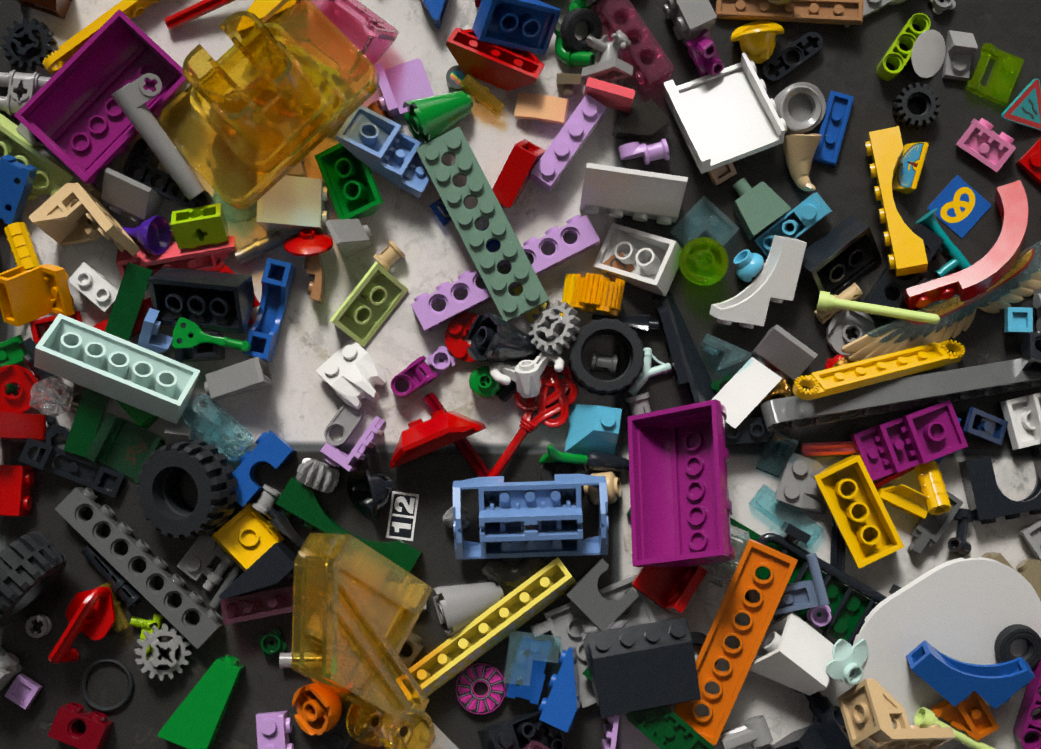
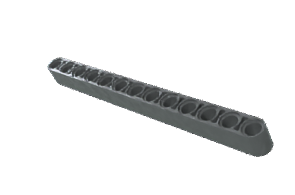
M1022 358L887 380L813 400H803L797 396L773 399L761 404L760 409L767 431L777 432L931 406L949 399L951 402L1038 388L1041 387V372L1022 370Z

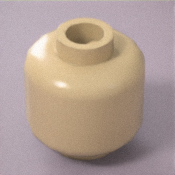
M594 472L591 474L593 476L606 477L608 504L615 503L617 497H621V481L613 472ZM591 485L584 486L585 497H589L594 505H599L598 489Z

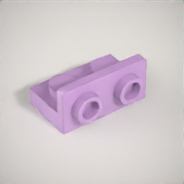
M288 711L256 714L258 749H294L293 743L289 741V733H292L293 723L292 718H288Z

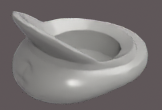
M808 82L794 83L786 87L774 98L777 107L776 113L779 118L784 119L787 126L786 135L804 134L814 129L822 121L826 112V101L822 92L817 86Z

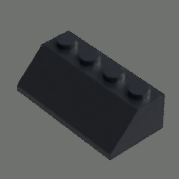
M163 267L148 278L153 309L160 311L157 321H161V325L176 326L178 319L184 317L196 323L200 329L245 333L247 331L255 300L252 275Z

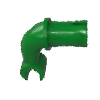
M557 22L554 30L557 58L567 65L568 68L594 65L595 54L593 52H575L563 44L560 36L561 24Z

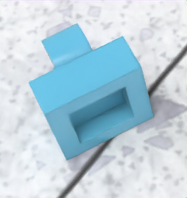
M1004 308V333L1033 332V308Z

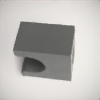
M600 559L566 594L601 631H605L639 596L631 588L627 589L618 599L609 600L601 596L597 586L598 579L609 566L603 559Z

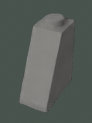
M260 357L205 375L206 381L204 382L207 396L214 400L273 386L268 362Z

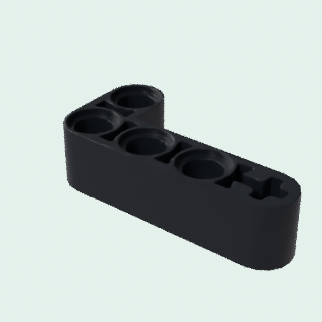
M143 138L137 140L124 165L123 173L125 176L152 188L163 198L187 209L217 204L214 197L206 190L195 196L201 201L207 200L206 205L198 204L194 200L195 197L191 200H188L185 195L177 198V192L180 190L179 186L170 174L157 169L160 161L153 152L148 156H144V151L149 146ZM141 168V175L137 178H133L135 170ZM160 178H164L163 185L155 188V182Z

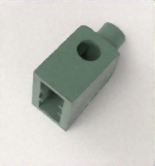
M742 178L732 186L740 196L732 204V208L749 240L791 210L790 206L764 182H760L752 188L746 179Z

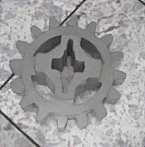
M555 300L554 304L548 301L545 309L540 306V313L532 315L535 322L529 323L533 330L528 335L533 338L531 343L537 346L536 348L540 351L547 352L550 355H553L554 351L560 354L562 353L563 346L568 349L570 348V340L576 341V337L573 335L574 332L580 331V328L576 326L580 319L576 317L578 312L566 302L562 303L559 300Z
M163 624L161 630H158L154 625L152 626V633L143 632L146 637L144 640L137 639V643L141 647L134 649V653L140 655V657L135 659L137 665L143 664L140 668L142 673L149 670L148 677L151 679L155 674H157L160 681L163 680L165 674L172 679L173 671L176 670L182 673L180 665H188L189 663L185 656L191 655V651L185 649V647L189 646L190 642L182 640L184 636L180 632L176 634L177 629L174 626L168 630V626ZM160 636H170L166 640L157 639ZM148 645H150L151 651L146 659V650ZM156 645L166 650L169 659L159 653ZM179 648V655L175 659V650ZM160 664H168V665H169L168 667H165V668H156V667L159 666Z

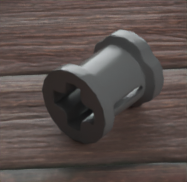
M594 351L590 372L600 371L614 376L618 355L608 356Z

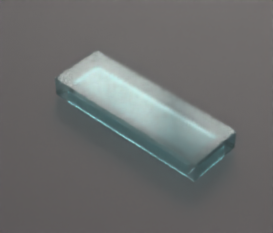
M762 484L749 502V505L780 528L784 521L811 535L807 544L802 543L808 549H811L824 531V528L798 508L773 499L776 492L767 485Z

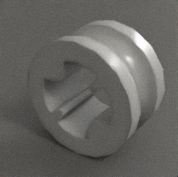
M38 614L27 620L25 629L29 636L40 638L50 632L52 623L48 616ZM36 619L37 623H43V626L41 627V633L40 630H34V626L36 625Z

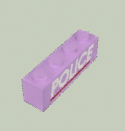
M586 94L530 172V180L550 193L604 118L607 107Z

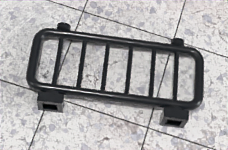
M784 521L780 530L786 533L784 537L775 533H765L756 541L764 545L774 543L783 548L781 553L786 554L790 552L805 561L793 582L796 583L800 582L808 568L806 555L812 554L797 544L799 541L807 544L811 535ZM817 557L820 570L827 574L823 580L825 587L831 577L849 587L835 610L831 621L823 631L822 636L827 637L853 589L871 599L847 640L848 643L852 644L875 602L879 604L887 597ZM893 584L889 593L893 594L901 589V587ZM746 592L745 596L746 599L749 601L748 594ZM807 610L802 617V620L805 622L807 620ZM786 614L773 615V619L777 620Z

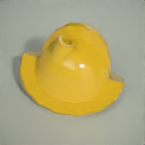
M751 22L738 27L732 33L730 42L739 41L741 51L746 53L749 61L753 60L754 63L760 64L770 58L775 47L776 35L784 34V29L775 22Z

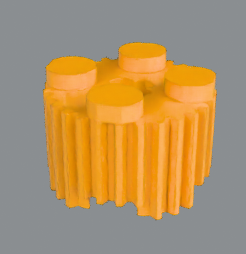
M586 273L585 276L576 274L572 307L586 313H595L596 309V311L603 312L604 315L618 316V312L621 310L625 281L616 278L615 282H611L610 278L594 273Z

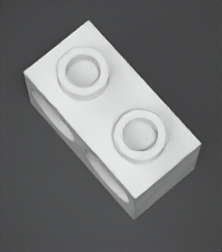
M83 262L67 281L102 311L110 314L119 288L93 266Z

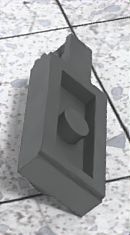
M947 491L952 507L951 510L941 515H931L928 512L925 519L920 518L911 533L914 538L908 549L915 554H921L926 545L932 547L934 543H937L962 506L963 501Z

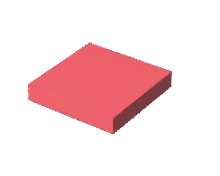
M589 77L585 85L584 97L588 94L606 107L630 113L636 91Z

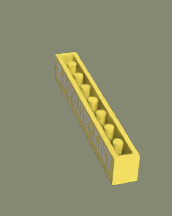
M557 557L394 680L406 699L417 705L570 590L577 583L559 557Z

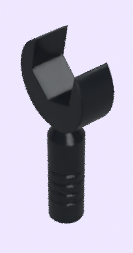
M47 396L38 397L37 401L43 414L46 415V422L51 426L46 432V443L55 446L54 439L59 434L65 435L67 441L70 429L57 425L56 416Z

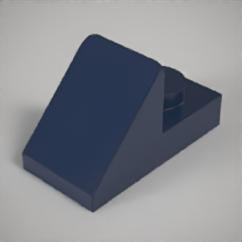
M970 407L963 434L964 436L977 437L995 445H1002L1008 421Z

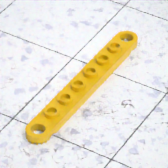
M122 0L59 46L58 51L51 52V56L48 54V58L45 57L42 63L44 68L50 74L56 73L119 9L131 20L133 17L142 15L145 9L152 3H157L161 0Z
M947 339L941 343L934 342L813 372L808 376L805 375L803 377L802 375L797 377L792 391L800 399L813 400L958 363L964 356L965 348L960 342L957 343L956 340L953 342L951 339L950 341ZM801 386H805V387L810 388V391H809V389H807V391H805V388L803 389V387H801Z

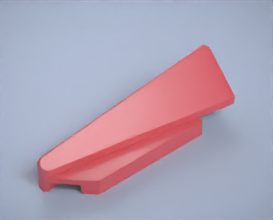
M228 236V241L220 244L201 245L193 249H178L176 241H171L167 250L161 255L150 254L138 244L137 246L141 250L134 256L127 250L121 252L118 249L116 264L122 279L128 262L153 270V274L163 267L211 272L218 271L224 265L225 259L230 252H234L235 237Z

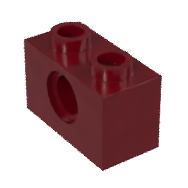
M70 702L59 707L48 737L78 749H103L113 721L108 720V716L101 712L94 711L91 713L84 710L83 705ZM79 720L85 723V732H81L78 729Z

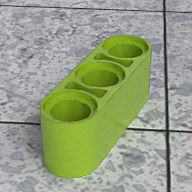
M923 13L914 14L904 25L876 68L879 78L884 81H890L901 72L912 55V49L917 38L924 31L930 29L931 21L927 15ZM912 24L918 25L921 31L914 30ZM899 44L906 45L908 51L902 50L899 47ZM886 63H891L895 71L889 70L886 67Z

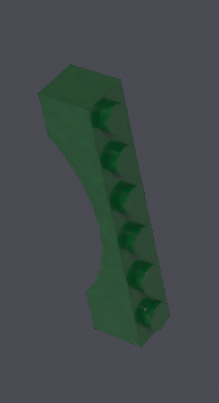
M291 477L276 502L277 505L281 506L280 511L284 512L285 515L291 518L296 515L303 519L301 524L307 528L322 530L324 532L323 537L334 543L339 540L345 544V550L356 556L358 553H361L367 557L365 561L376 568H379L380 565L388 569L387 574L398 581L401 578L406 580L423 553L402 540L391 542L372 541L349 533L327 513L320 501L317 490L300 483L296 478Z

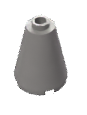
M494 582L440 586L432 589V592L437 594V596L433 597L440 624L446 623L448 628L443 630L447 637L456 634L504 598L501 586H496Z

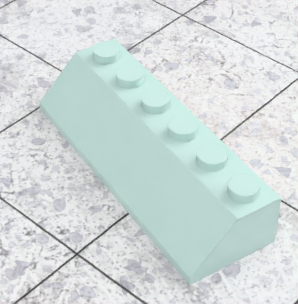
M60 313L35 347L34 367L177 424L187 407L200 375V370Z

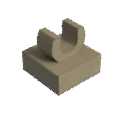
M557 73L556 83L564 84L563 96L573 97V84L581 85V74Z

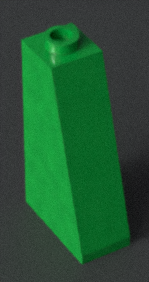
M230 655L216 659L159 731L158 737L187 749H211L245 667L239 664L240 660Z

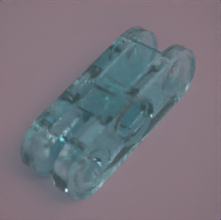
M195 395L191 400V406L187 407L182 414L184 422L208 444L217 447L218 452L223 453L230 461H239L253 443L251 433L207 395ZM200 403H203V404H205L206 406H205V407H201Z

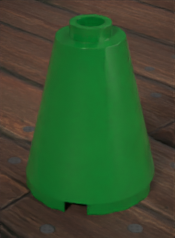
M463 91L412 99L403 104V108L407 107L408 113L404 114L414 139L420 138L423 142L422 146L445 134L471 114L473 101L470 95L465 94Z

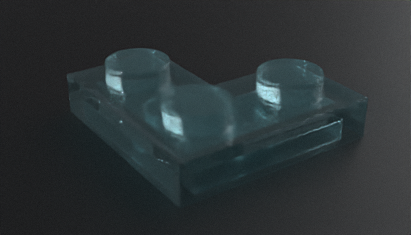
M703 196L671 229L670 233L687 249L703 232L709 235L722 248L740 228L707 197Z
M510 630L503 682L530 686L533 660L558 663L561 637Z

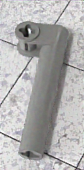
M153 73L144 74L132 83L126 84L111 96L187 199L191 200L203 192L205 188L145 103L161 91L162 82ZM144 80L155 82L154 92L150 89L144 90L143 87L146 84Z

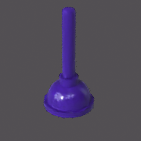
M153 216L143 221L136 228L122 227L131 238L139 241L140 246L150 254L161 255L169 246L171 229L168 221L162 216Z

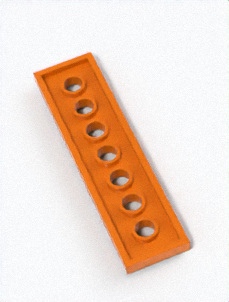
M749 539L696 659L701 699L677 704L674 710L679 717L715 746L798 561L752 539ZM758 567H767L771 573L770 577L766 580L759 579L756 576V569ZM748 590H756L760 594V600L756 603H751L746 599L745 594ZM739 613H746L750 618V623L741 626L736 622L735 616ZM728 636H735L739 639L740 645L735 649L729 648L725 643V639ZM718 659H725L729 662L730 668L727 671H720L716 668L715 662ZM708 682L717 683L720 691L716 694L709 693L705 688ZM704 704L709 708L710 713L704 717L696 713L695 707Z

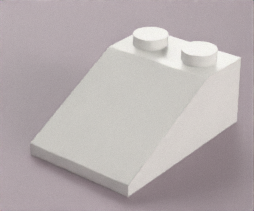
M612 223L593 267L622 278L625 282L641 289L666 296L685 252L677 241ZM619 251H621L625 257H619ZM615 254L620 262L632 264L635 269L632 272H627L604 265L603 263Z

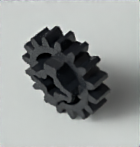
M24 17L22 24H19L16 20L13 21L15 27L13 29L10 27L6 28L9 35H2V39L6 41V44L1 45V48L6 51L4 54L5 58L13 66H19L23 71H26L29 67L34 72L37 65L44 68L42 64L44 58H48V54L50 55L51 52L54 53L56 51L52 48L53 45L57 44V41L52 38L54 33L48 29L44 22L39 23L36 18H32L31 22H29ZM39 33H41L43 37V42L40 41L41 36L39 35ZM15 47L18 48L17 53L19 54V57L16 54Z

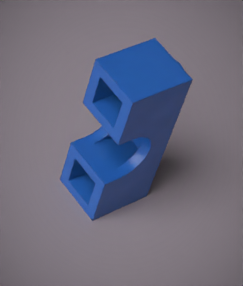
M274 431L262 433L255 442L257 446L252 452L248 450L240 458L239 462L241 464L232 473L234 479L237 478L238 484L235 487V492H238L236 502L242 507L252 503L263 490V487L255 479L256 467L263 462H268L275 469H281L296 452L291 445Z

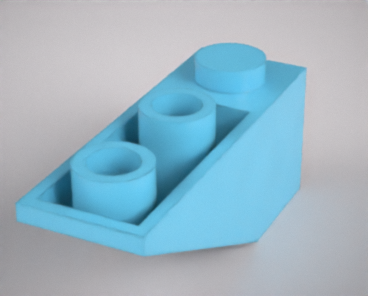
M816 192L754 241L768 257L774 235L797 239L832 212V210Z

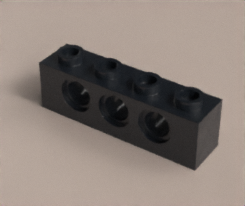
M919 223L911 231L923 239L929 263L931 259L934 261L941 253L942 248L940 245L944 239ZM888 263L863 300V303L900 308L899 306L906 298V289L913 287L917 279L921 281L927 272L910 274L907 281H905L900 276L896 277L895 269L890 270ZM886 289L893 291L895 295L893 301L887 299L885 295ZM870 314L882 323H886L890 320L894 321L896 319L893 317Z

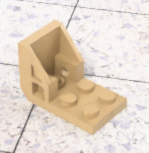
M78 182L66 183L29 216V219L61 246L95 241L103 235L107 240L112 237V243L121 252L127 250L134 256L141 250L108 209Z
M864 679L837 697L853 749H935L955 738L952 727L941 728L939 724L930 725L926 728H920L919 725L910 726L904 707L875 679Z

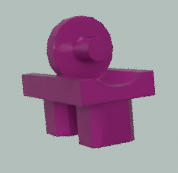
M703 29L698 37L686 42L688 54L693 59L701 77L708 74L716 76L724 70V64L720 59L709 30Z

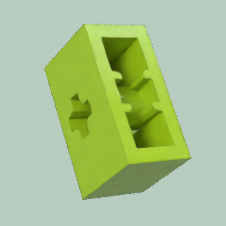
M221 203L172 211L171 228L178 249H193L201 245H216L228 241V226Z

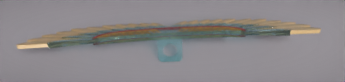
M1041 240L1022 251L1008 273L985 292L961 302L957 294L948 300H938L917 310L919 312L939 315V323L931 324L898 319L869 331L866 335L844 345L841 348L842 352L850 354L848 359L851 361L856 359L862 361L934 342L941 343L947 339L949 340L950 337L955 338L962 330L966 331L975 317L977 308L984 312L995 314L1000 312L999 309L1011 307L1009 303L1022 302L1024 300L1022 297H1029L1034 294V290L1041 288Z

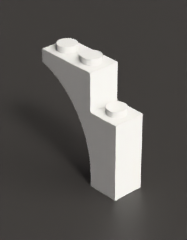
M774 235L767 260L757 277L736 296L720 303L711 304L709 314L717 318L718 323L725 325L739 322L740 326L752 329L754 325L764 326L770 301L776 303H783V300L793 301L807 243L796 238Z

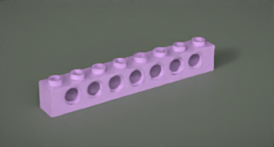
M576 215L566 221L567 225L561 228L554 226L545 232L546 235L537 240L536 237H533L523 243L524 247L522 248L526 256H530L534 261L532 267L537 276L599 245L600 239L587 215L583 217ZM566 234H573L577 241L573 244H567L564 242L563 237ZM544 245H552L555 248V252L552 255H545L541 249ZM507 261L501 262L498 265V270L501 267L512 269V265ZM471 270L466 271L458 276L459 280L451 284L448 281L437 286L436 292L430 295L423 293L414 298L415 302L411 306L425 333L446 324L458 315L467 313L492 300L487 288L480 289L476 286L477 280L482 278L478 270L473 273ZM514 283V284H512V285L509 287V291L512 290L514 287L520 285V284H519V283ZM458 289H465L468 292V296L464 300H457L454 297ZM437 300L446 302L445 309L440 312L433 310V303Z

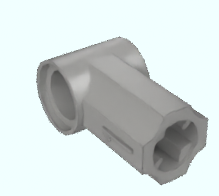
M764 715L751 717L743 721V724L722 731L719 737L723 749L757 748L773 741Z

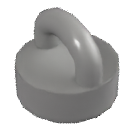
M462 505V527L464 529L469 526L470 522L466 517L468 511ZM453 506L443 516V521L449 528L453 527Z

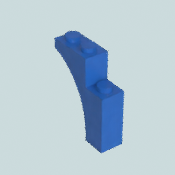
M926 640L906 656L911 670L954 707L961 701H965L975 691L992 707L997 709L1000 705L1008 702L1012 695L1022 687L1027 686L1035 677L1029 664L1022 657L999 664L980 665L965 663L946 656Z

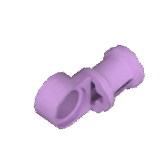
M665 138L661 139V142L649 145L632 142L618 147L621 160L643 157L645 165H648L650 161L663 158L670 160L669 148Z

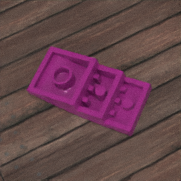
M950 399L850 435L857 455H860L872 481L968 447Z

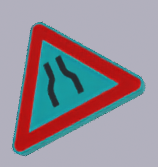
M1034 78L1001 114L1002 119L1041 131V85L1038 78Z

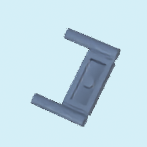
M816 553L806 555L812 581L806 580L787 584L774 615L829 604ZM756 590L747 591L751 603H756L760 600L759 592Z

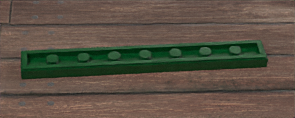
M128 262L104 332L130 341L149 286L148 278L152 276L153 270ZM85 387L64 451L86 458L90 457L110 397Z

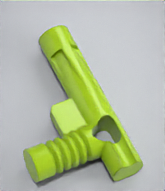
M154 613L153 620L149 621L148 619L132 616L130 626L142 628L140 638L145 639L146 637L143 632L152 633V623H157V628L160 630L164 616ZM148 645L146 650V659L151 651L150 645Z

